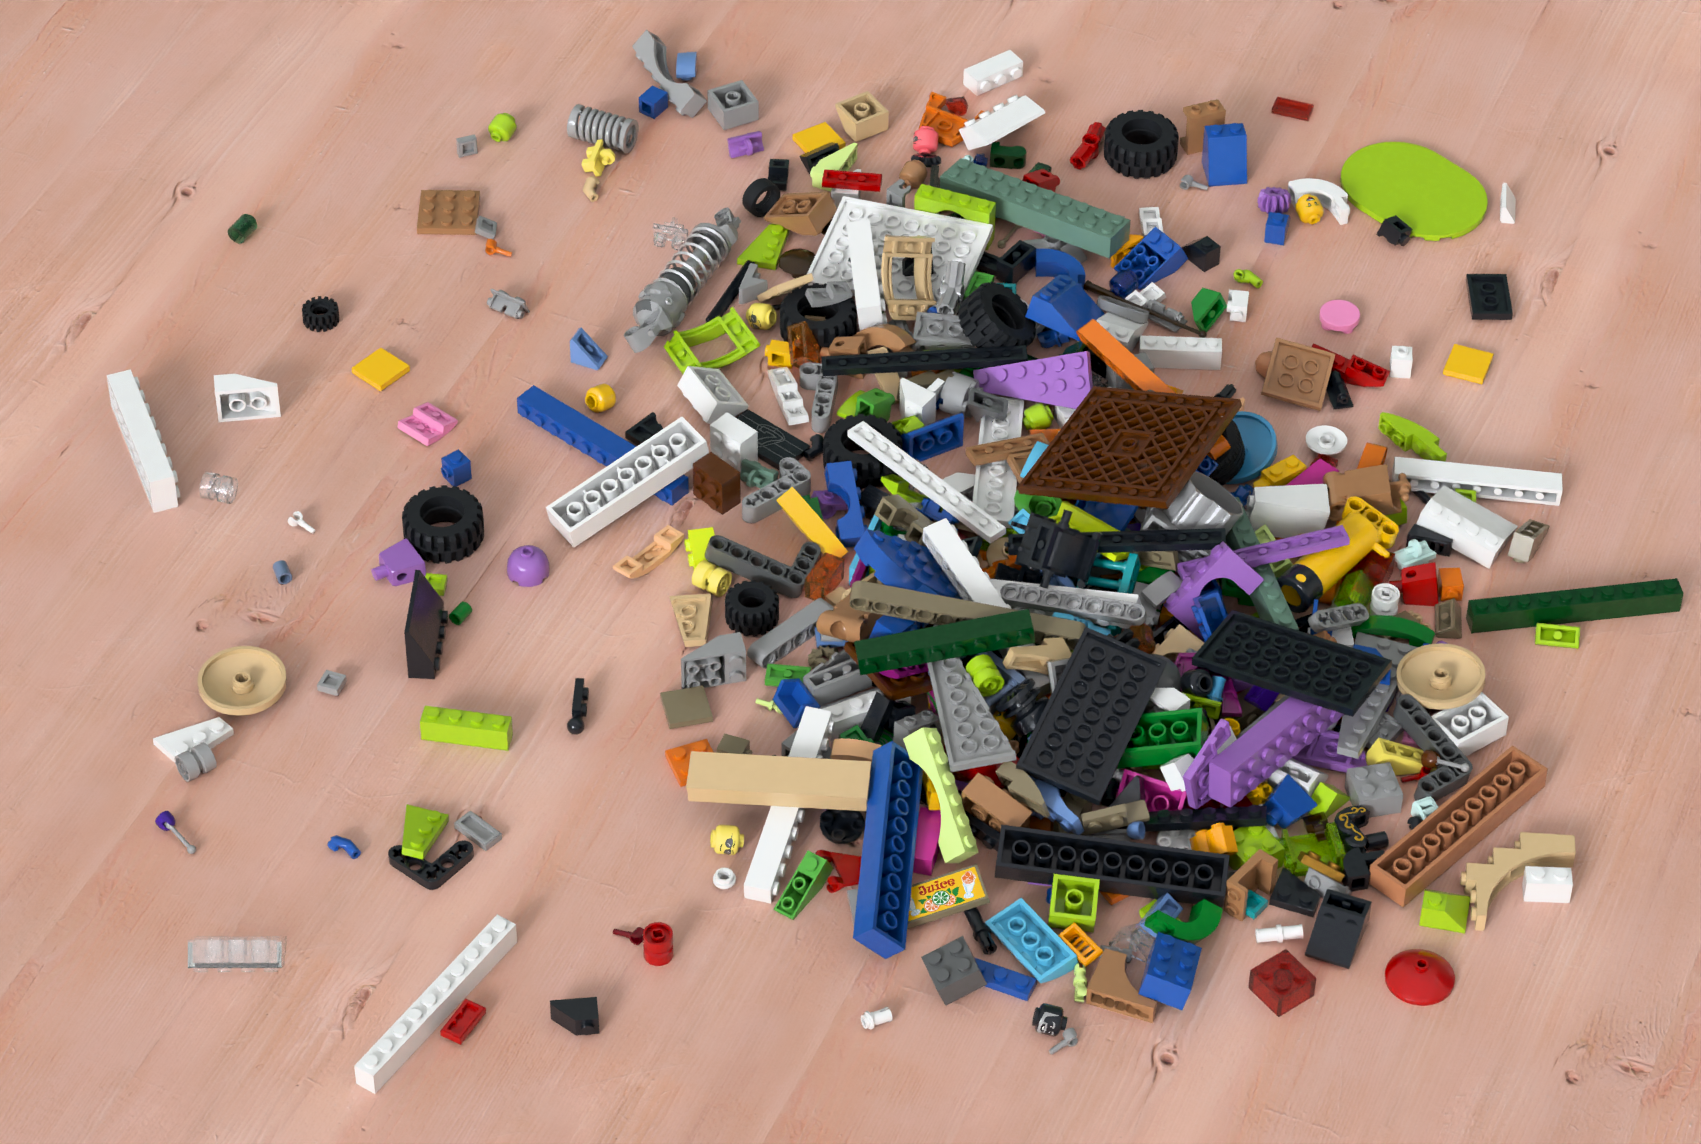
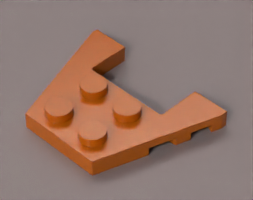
M931 92L919 128L922 126L934 128V131L939 136L938 142L953 147L964 141L959 129L964 127V123L968 120L941 110L946 104L947 97Z

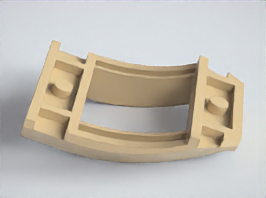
M885 235L881 276L884 297L892 320H916L917 312L927 313L930 307L936 305L937 301L934 300L931 283L933 258L931 246L932 242H935V238L920 235ZM893 257L914 258V284L917 299H894L892 289Z

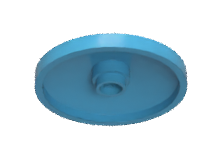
M1238 411L1232 419L1236 423L1243 440L1245 460L1237 475L1226 484H1240L1257 478L1261 475L1262 470L1271 466L1277 454L1278 441L1272 425L1262 416L1245 411Z

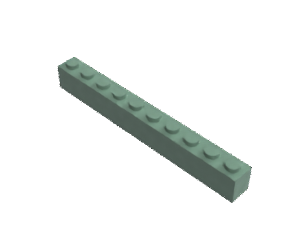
M1235 497L1241 503L1239 497ZM1243 506V515L1226 535V543L1232 550L1260 544ZM1270 564L1252 567L1264 579L1250 594L1260 619L1299 631Z

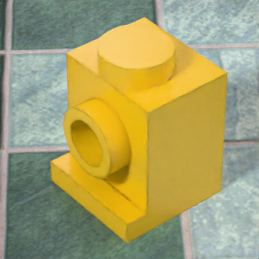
M771 339L770 345H766L765 357H768V365L792 369L796 357V340L786 342Z

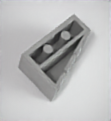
M843 649L839 653L835 652L832 655V659L828 662L819 664L803 677V684L818 704L823 706L871 687L872 680L867 675H860L859 666Z

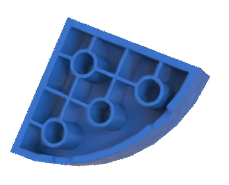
M866 529L854 548L864 565H870L876 571L874 576L884 585L914 591L922 585H926L938 595L962 599L929 549L917 542L905 541L898 536L892 537L878 530Z

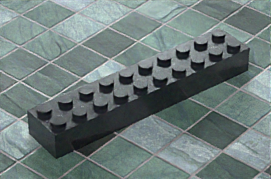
M1001 825L995 878L1052 885L1054 874L1100 879L1099 892L1158 899L1168 892L1177 902L1197 904L1205 899L1223 908L1230 855Z

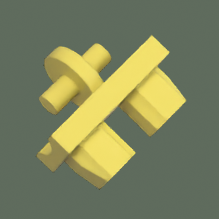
M603 139L597 140L595 146L587 148L588 159H583L581 163L584 171H593L595 177L601 176L605 165L612 164L616 158L611 149L603 147Z

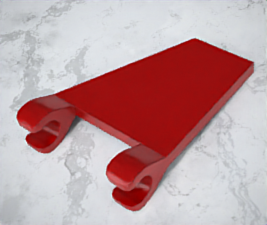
M826 850L816 851V855L826 859L829 863L833 862L839 877H828L827 881L829 884L827 885V890L830 893L837 892L847 886L859 884L862 856Z

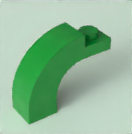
M1203 899L1192 906L1188 922L1179 921L1157 910L1146 918L1144 926L1156 934L1160 932L1171 935L1174 938L1195 945L1217 928L1223 909Z

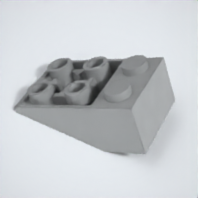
M741 632L719 635L681 658V689L702 685L706 688L746 681V649Z

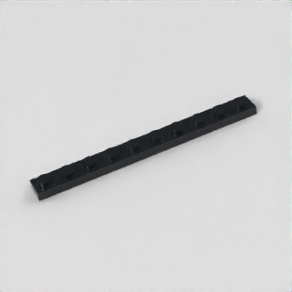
M1026 345L822 356L823 376L995 367L1028 361Z
M1226 529L1100 532L1104 535V538L1100 543L1097 553L1212 550L1222 541L1226 544ZM1080 532L1082 535L1093 538L1094 532ZM1009 534L1008 543L1020 546L1024 534ZM1008 547L1009 555L1018 554V550Z

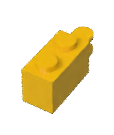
M1293 454L1262 470L1261 477L1253 483V488L1286 486L1305 471L1307 466Z

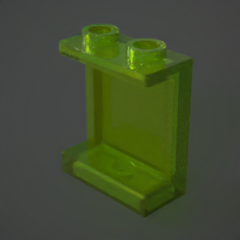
M1326 823L1324 833L1327 840L1317 842L1315 834L1289 837L1287 829H1282L1281 838H1278V841L1285 848L1284 867L1288 868L1296 877L1306 876L1309 866L1301 863L1297 857L1301 851L1308 853L1310 850L1320 855L1321 861L1325 863L1332 861L1341 866L1340 871H1342L1343 859L1346 854L1336 823Z

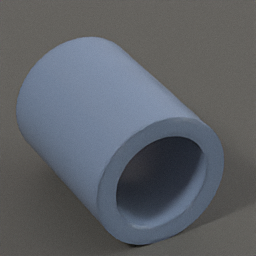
M280 560L273 564V570L280 584L289 583L292 580V574L286 561Z

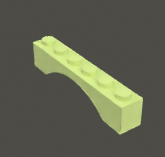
M922 727L903 738L910 760L918 764L927 773L936 789L941 809V829L938 844L944 862L961 863L979 853L976 839L972 834L969 818L965 813L962 798L958 793L955 777L950 771L948 757L941 743V736L937 728Z

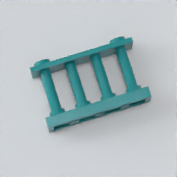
M1129 553L1128 560L1124 562L1095 558L1093 566L1120 570L1123 572V577L1118 581L1089 577L1088 585L1116 589L1119 593L1133 594L1141 566L1138 554ZM1101 626L1110 629L1111 635L1117 637L1122 631V628L1119 626Z

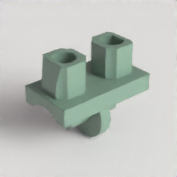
M742 460L740 480L746 482L748 487L753 488L756 486L761 489L778 479L779 472L777 470L763 467L761 463L756 461Z

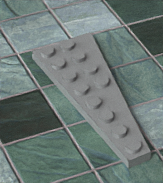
M956 657L927 663L950 771L955 772L1016 760L1015 750L1012 749L1008 738L1001 731L999 723L994 719L989 706L978 688L973 684L971 676L964 669L960 658Z

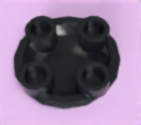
M827 809L820 815L822 834L829 841L836 844L853 842L861 836L864 830L865 821L860 811Z

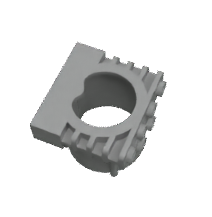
M1195 471L1168 509L1147 507L1140 531L1225 528L1227 535L1243 515V504L1238 502L1222 485L1210 477ZM1212 550L1178 551V557L1183 562L1207 557L1211 554Z

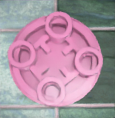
M1328 301L1320 309L1319 319L1322 323L1321 327L1324 330L1342 331L1345 334H1350L1359 323L1360 311L1356 305L1349 301Z

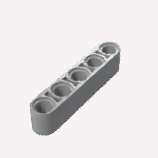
M822 598L816 599L752 643L747 651V656L766 669L767 664L776 663L815 636L818 617L826 610H833L834 607Z

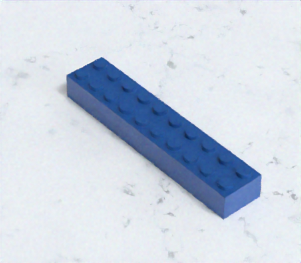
M893 741L873 750L853 939L884 959L904 951L906 947L923 769L910 760L907 750Z

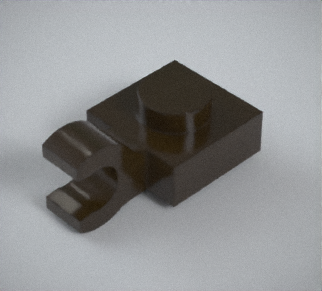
M1324 812L1302 817L1307 833L1315 834L1317 842L1327 840L1324 830L1330 827Z

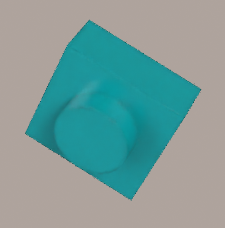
M1249 889L1245 915L1255 920L1268 907V900Z

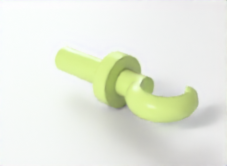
M756 699V704L768 707L769 711L775 709L776 712L783 714L777 705L774 704L773 700L768 702Z

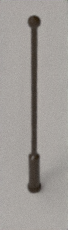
M1089 280L1084 284V290H1089L1101 296H1108L1144 309L1155 317L1198 334L1200 338L1207 336L1204 330H1196L1116 296L1114 292L1095 285Z

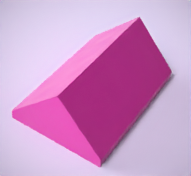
M1127 769L1124 770L1116 798L1135 776H1142L1144 778L1145 803L1148 812L1187 808L1188 799L1186 791L1182 792L1181 789L1171 791L1165 781Z

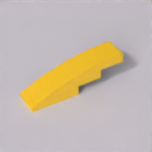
M793 487L776 500L810 542L819 545L821 554L830 565H833L848 552L828 526Z

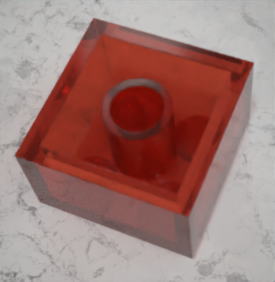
M1285 949L1250 970L1248 988L1272 1012L1280 1017L1314 996L1316 977Z

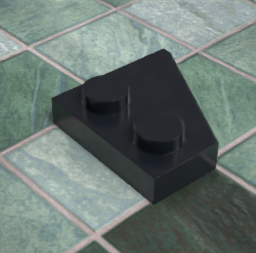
M1283 868L1270 897L1269 905L1313 917L1320 902V894L1289 870Z

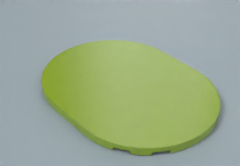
M1405 142L1372 144L1353 153L1345 161L1341 171V187L1348 194L1347 199L1355 207L1381 224L1384 219L1396 215L1413 229L1409 236L1410 238L1416 236L1424 238L1426 241H1439L1440 238L1448 237L1454 239L1473 231L1485 217L1488 202L1487 194L1481 183L1473 175L1448 159L1420 145Z

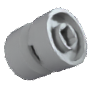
M204 742L192 747L191 753L185 751L174 758L180 775L187 782L197 778L201 772L207 773L217 767L213 752Z

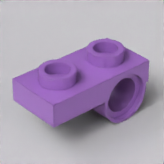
M827 490L813 491L811 498H818L823 519L831 518L837 510H848L845 501L837 494Z

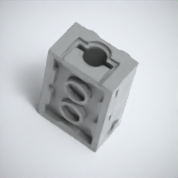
M917 312L913 339L916 343L912 345V350L930 351L975 348V345L973 346L970 343L971 340L965 336L964 329L960 326L958 315Z

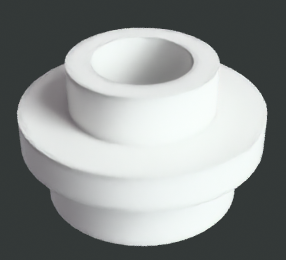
M720 868L713 876L714 885L720 889L731 888L736 882V876L729 868Z

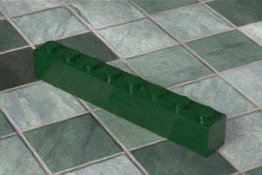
M1029 609L854 641L860 675H866L1035 643V636Z

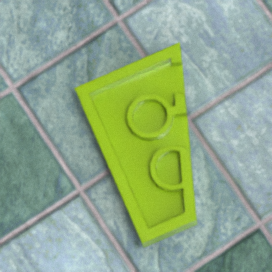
M407 804L402 855L423 860L449 822V815Z

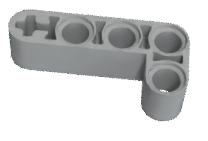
M803 363L800 366V386L806 390L816 391L812 406L811 427L816 433H825L831 425L838 389V375L823 376L821 363Z
M791 457L783 458L779 463V479L743 498L742 519L746 523H756L781 510L782 507L776 500L791 487L800 496L810 494L811 473L796 459Z

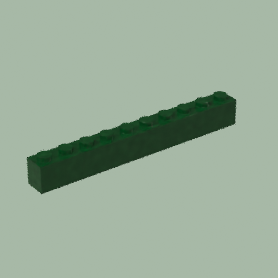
M1678 578L1475 599L1468 601L1466 620L1472 634L1536 627L1537 623L1557 625L1679 612L1684 593Z

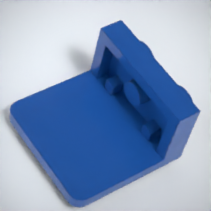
M1218 590L1193 598L1195 605L1191 606L1198 624H1202L1198 627L1204 642L1227 617Z

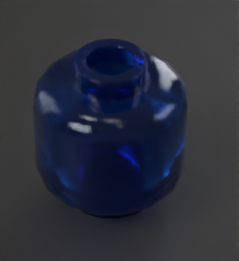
M1121 269L1110 279V291L1114 292L1116 296L1125 299L1138 289L1139 279L1132 270Z

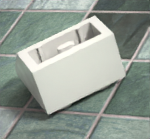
M1291 758L1283 767L1278 768L1268 778V784L1274 789L1289 774L1311 797L1319 783H1325L1328 779V774Z

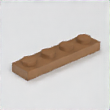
M1043 433L966 447L965 454L973 466L1007 460L1009 454L1030 452L1037 441L1047 445L1050 443Z

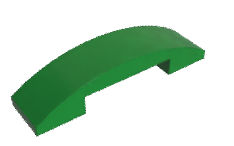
M1370 615L1362 624L1351 627L1352 635L1355 639L1357 632L1409 639V645L1421 647L1423 643L1432 644L1435 637L1433 630L1420 623L1387 615Z

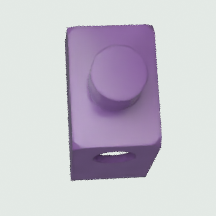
M406 538L380 552L379 566L373 568L371 572L376 581L386 577L392 586H399L413 582L415 570H420L425 576L426 567L424 560Z

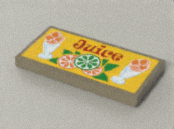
M977 864L913 884L911 887L907 929L990 903Z

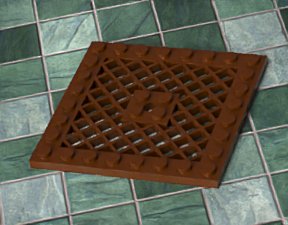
M1093 386L1017 486L1019 494L1168 509L1242 407L1241 400Z

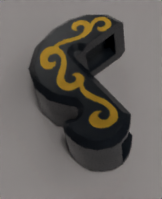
M1350 806L1336 814L1333 835L1339 843L1344 844L1343 852L1345 855L1356 847L1360 848L1361 853H1366L1367 851L1365 846L1368 838L1359 829L1366 826L1369 822L1370 811L1365 807Z

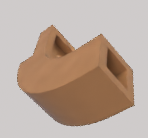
M878 324L863 329L854 335L865 337L867 351L883 345L893 352H912L914 350H912L911 346L916 343L909 333L891 324Z

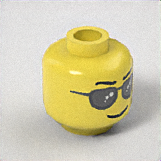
M753 303L746 312V319L750 327L768 330L776 323L777 312L770 304Z
M718 825L715 830L711 831L710 847L714 848L716 853L735 855L739 847L743 848L744 834H740L737 826Z

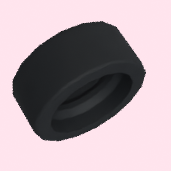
M766 178L757 179L744 192L742 198L743 206L752 215L764 217L779 200L780 190ZM767 191L763 200L756 204L760 195Z

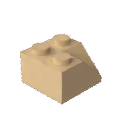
M868 91L835 104L845 132L855 142L888 130L889 111Z

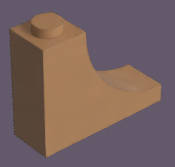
M1105 948L1087 987L1086 1003L1153 1023L1156 1017L1157 1001L1139 995V992L1129 982L1125 972L1127 954Z

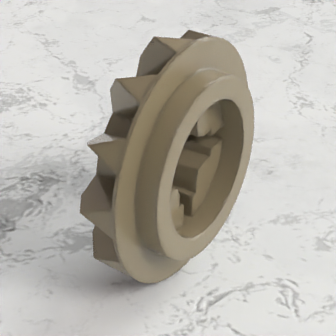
M820 645L818 649H812L811 654H808L809 666L814 669L821 663L825 664L827 660L822 658V656H826L829 660L832 659V655L838 652L837 647L831 649L829 645L826 648Z

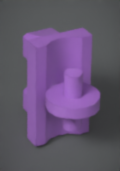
M761 131L727 139L729 156L731 158L743 155L750 156L753 153L764 151Z

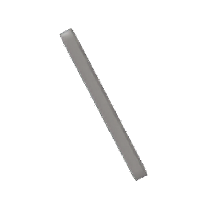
M1007 583L1000 590L1004 603L1013 606L1059 612L1133 626L1142 625L1147 619L1145 608L1141 604L1017 583ZM1009 590H1015L1017 592L1016 595L1012 598H1007L1005 596L1006 592ZM1035 593L1037 598L1034 601H1027V595ZM1050 597L1058 598L1057 603L1053 605L1047 604V600ZM1072 600L1079 602L1076 608H1069L1067 605ZM1097 603L1100 605V608L1095 612L1088 610L1091 604ZM1113 607L1121 609V612L1117 615L1109 613ZM1139 610L1142 612L1141 617L1137 619L1130 617L1133 611Z

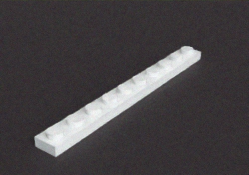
M864 421L847 430L848 437L988 543L991 544L1006 534L1005 526Z

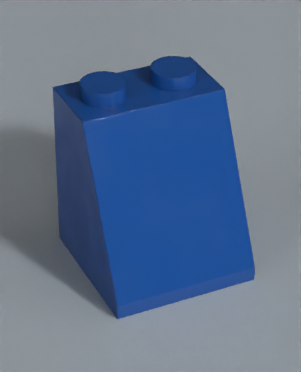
M1243 123L1205 126L1202 165L1209 187L1247 184V135Z

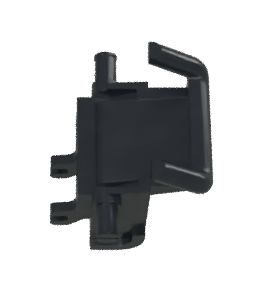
M1065 509L1059 523H1056L1054 519L1031 512L1027 526L1014 521L1011 522L1012 526L1025 530L1021 545L1018 546L1005 542L1004 546L1018 550L1015 560L1016 565L1039 572L1040 570L1043 571L1040 587L1048 588L1053 575L1064 578L1067 575L1080 579L1077 582V586L1085 589L1088 587L1090 573L1104 535L1100 532H1094L1093 538L1080 534L1078 530L1069 528V521L1073 512Z

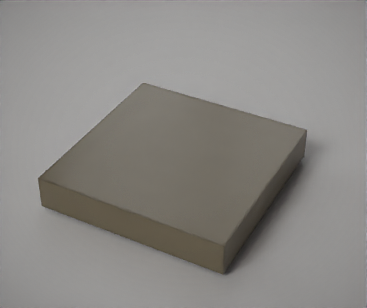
M703 685L660 693L670 729L713 722V715Z

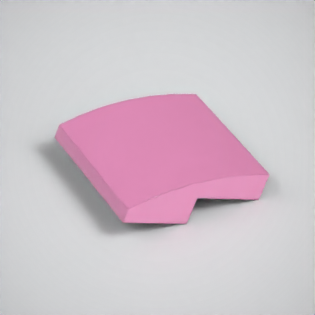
M427 402L415 407L413 415L399 420L397 428L424 445L429 446L448 434L457 425L458 420Z

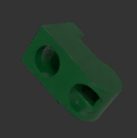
M993 142L990 152V167L1023 168L1026 165V149L1022 146H1000V142Z

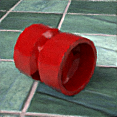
M662 922L651 923L643 931L644 959L650 965L663 966L668 964L673 958V931L669 925Z

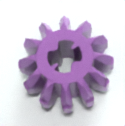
M1266 187V189H1262L1259 193L1258 208L1262 212H1267V214L1269 212L1283 214L1290 207V193L1281 187Z

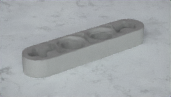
M1355 603L1319 610L1308 618V623L1312 630L1317 633L1324 630L1328 632L1358 626L1369 618V613L1365 606Z

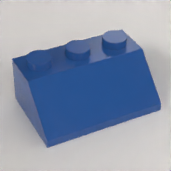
M963 413L951 415L908 433L901 434L902 450L916 461L922 462L963 446Z

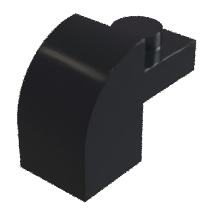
M1356 847L1347 852L1342 866V872L1345 875L1342 879L1343 886H1348L1352 892L1368 889L1370 865L1385 853L1384 850L1361 853L1360 848Z

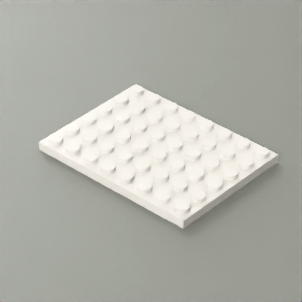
M843 196L807 274L812 273L814 278L808 285H813V283L824 285L827 282L846 281L852 294L855 296L846 222L870 219V225L875 227L876 239L872 240L877 241L878 253H874V255H879L880 267L876 268V270H881L886 234L891 236L920 235L935 238V242H932L934 274H931L933 297L937 301L936 305L933 306L937 308L940 300L941 286L945 282L948 261H958L966 264L963 279L965 294L991 237L993 225ZM893 257L892 289L894 299H917L914 276H904L902 273V260L905 257ZM958 302L956 310L953 315H957L960 304L962 302Z

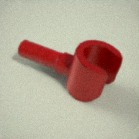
M1423 766L1419 774L1401 777V783L1420 780L1430 773L1431 768Z

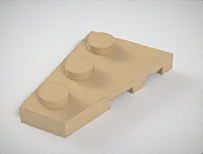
M712 594L669 596L685 647H696L706 644L713 603Z

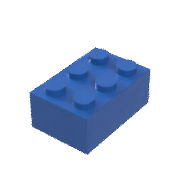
M1158 932L1148 955L1138 994L1183 1010L1192 989L1202 948L1174 938L1171 935Z

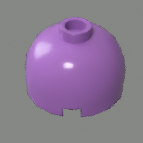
M533 545L520 546L513 550L508 558L507 575L510 581L518 582L519 586H537L543 583V579L546 576L547 578L549 576L548 558L539 547Z

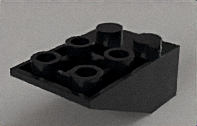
M1327 889L1305 956L1349 969L1369 922L1372 902Z

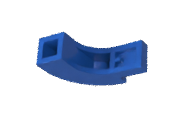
M1036 249V277L1056 278L1059 274L1067 275L1084 289L1085 270L1076 258L1059 250Z

